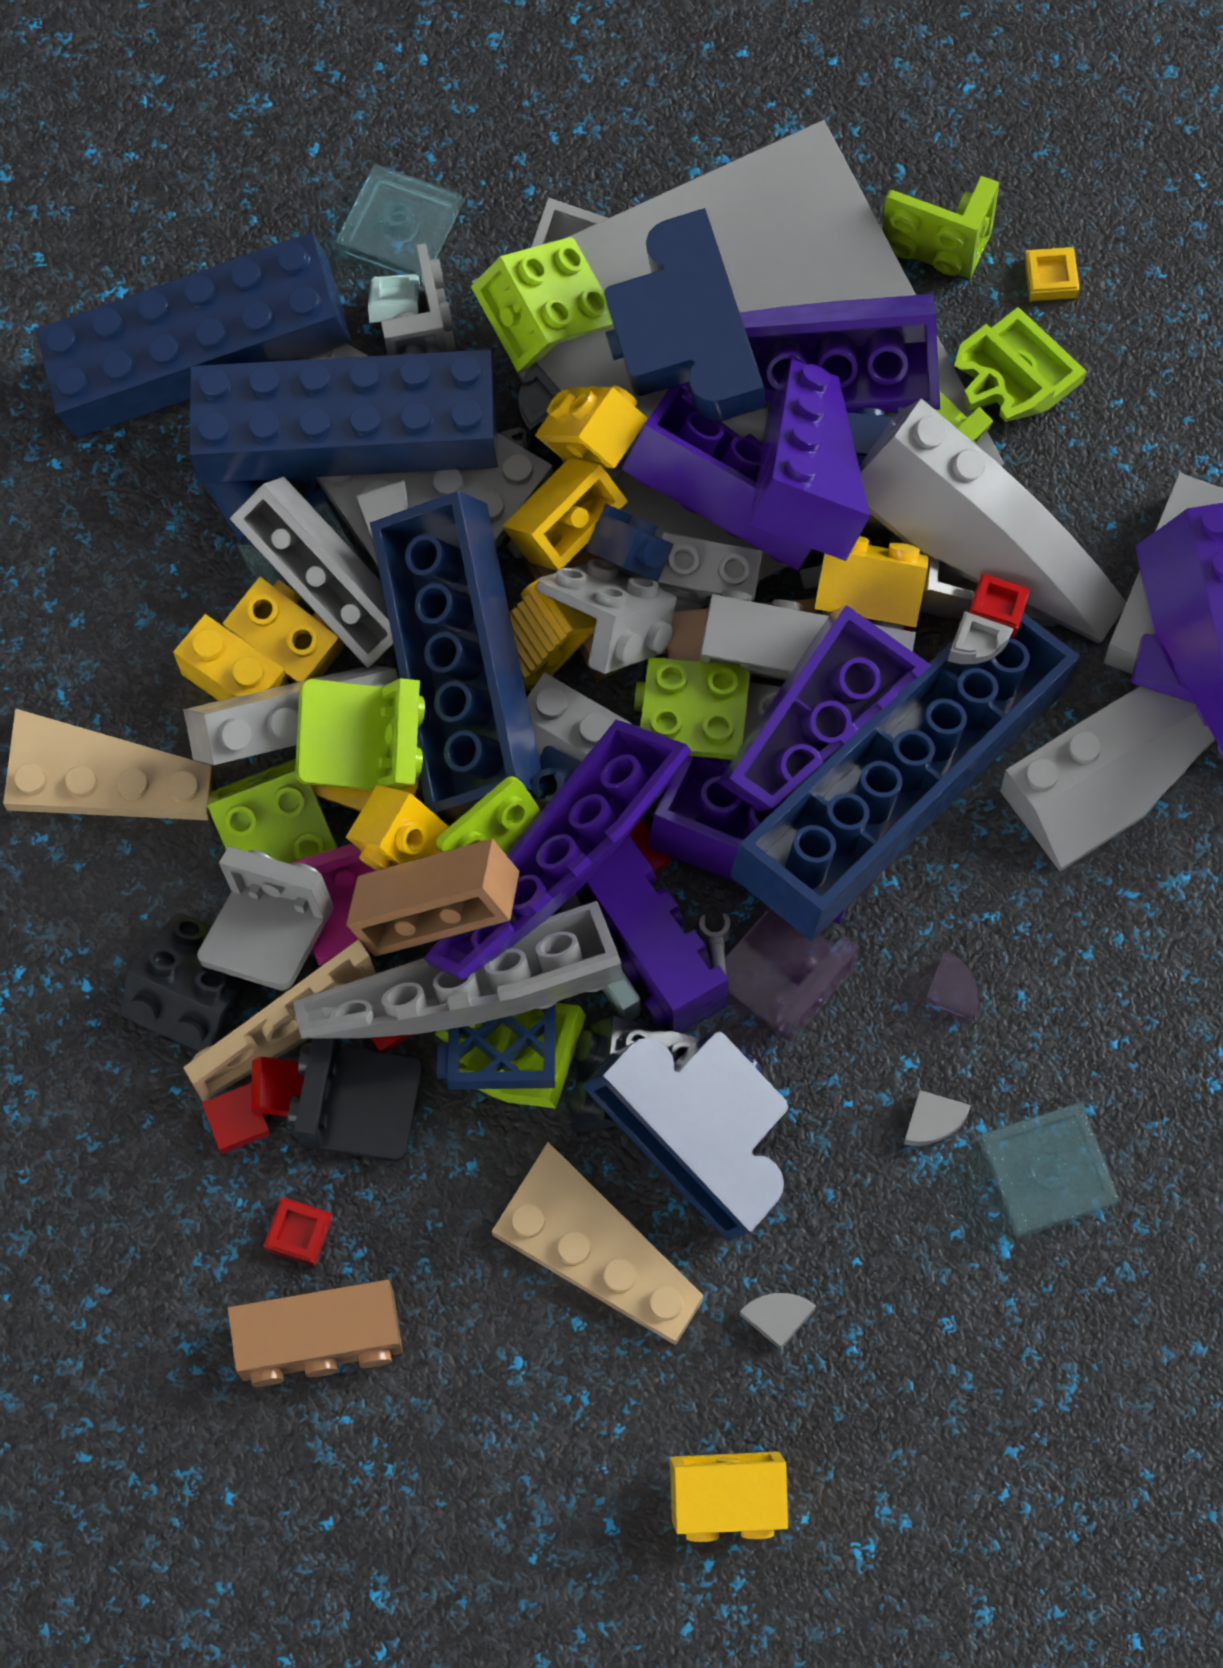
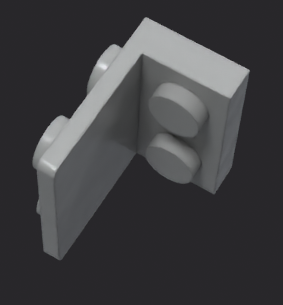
M418 244L416 246L427 312L421 314L405 312L396 315L393 319L381 321L387 355L456 352L449 304L445 297L439 258L430 260L427 244Z

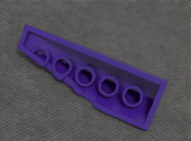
M933 294L830 301L740 312L764 386L766 401L771 402L791 359L807 365L820 366L828 373L839 377L847 413H855V410L860 408H876L885 413H896L898 407L906 408L920 398L933 409L941 410L936 311Z
M1223 503L1187 508L1136 545V556L1154 635L1161 648H1165L1174 664V672L1182 686L1185 685L1196 704V711L1204 726L1208 725L1218 743V751L1223 758Z
M616 719L507 854V857L520 871L510 921L438 940L424 957L428 965L460 980H464L490 961L499 957L507 949L513 947L546 921L585 885L632 832L637 823L681 769L691 752L687 744Z

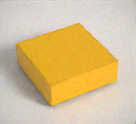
M1074 247L1025 251L1024 262L1029 302L1078 298L1080 289Z

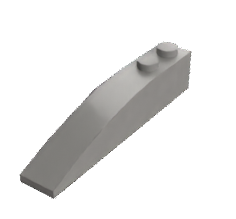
M922 398L895 414L859 466L870 514L906 544L919 548V554L928 555V559L933 562L940 560L960 570L959 575L975 583L979 581L981 573L1030 588L1026 604L1042 611L1044 617L1096 643L1102 642L1123 611L1126 601L1073 536L999 463Z
M1140 686L1006 769L1000 792L1061 872L1143 819L1162 795L1186 773L1187 768L1197 757L1209 748L1215 741V738L1208 725L1204 726L1196 711V704Z
M595 901L550 916L513 947L507 949L499 957L490 961L464 980H460L428 965L423 958L293 1001V1006L302 1038H371L411 1035L470 1026L524 1013L533 1009L548 1008L560 1000L584 992H596L604 989L611 983L623 980V972L609 929L599 904Z

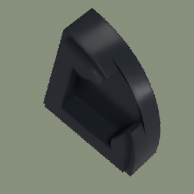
M537 362L525 373L518 393V413L522 425L528 434H531L543 424L549 415L547 413L548 405L561 391Z

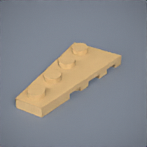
M15 709L3 804L7 811L209 820L210 812L207 802L210 792L213 790L214 771L212 766Z
M359 939L219 1042L198 1052L192 1061L183 1067L202 1101L208 1100L252 1073V1060L260 1056L277 1059L310 1039L301 1037L293 1001L376 974L370 956Z
M547 1142L493 1228L492 1235L676 1345L702 1303L703 1294Z

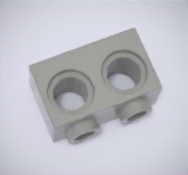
M662 532L661 539L674 545L657 582L659 589L677 596L679 601L709 606L712 594L722 596L723 590H736L748 593L753 596L752 602H754L763 551Z

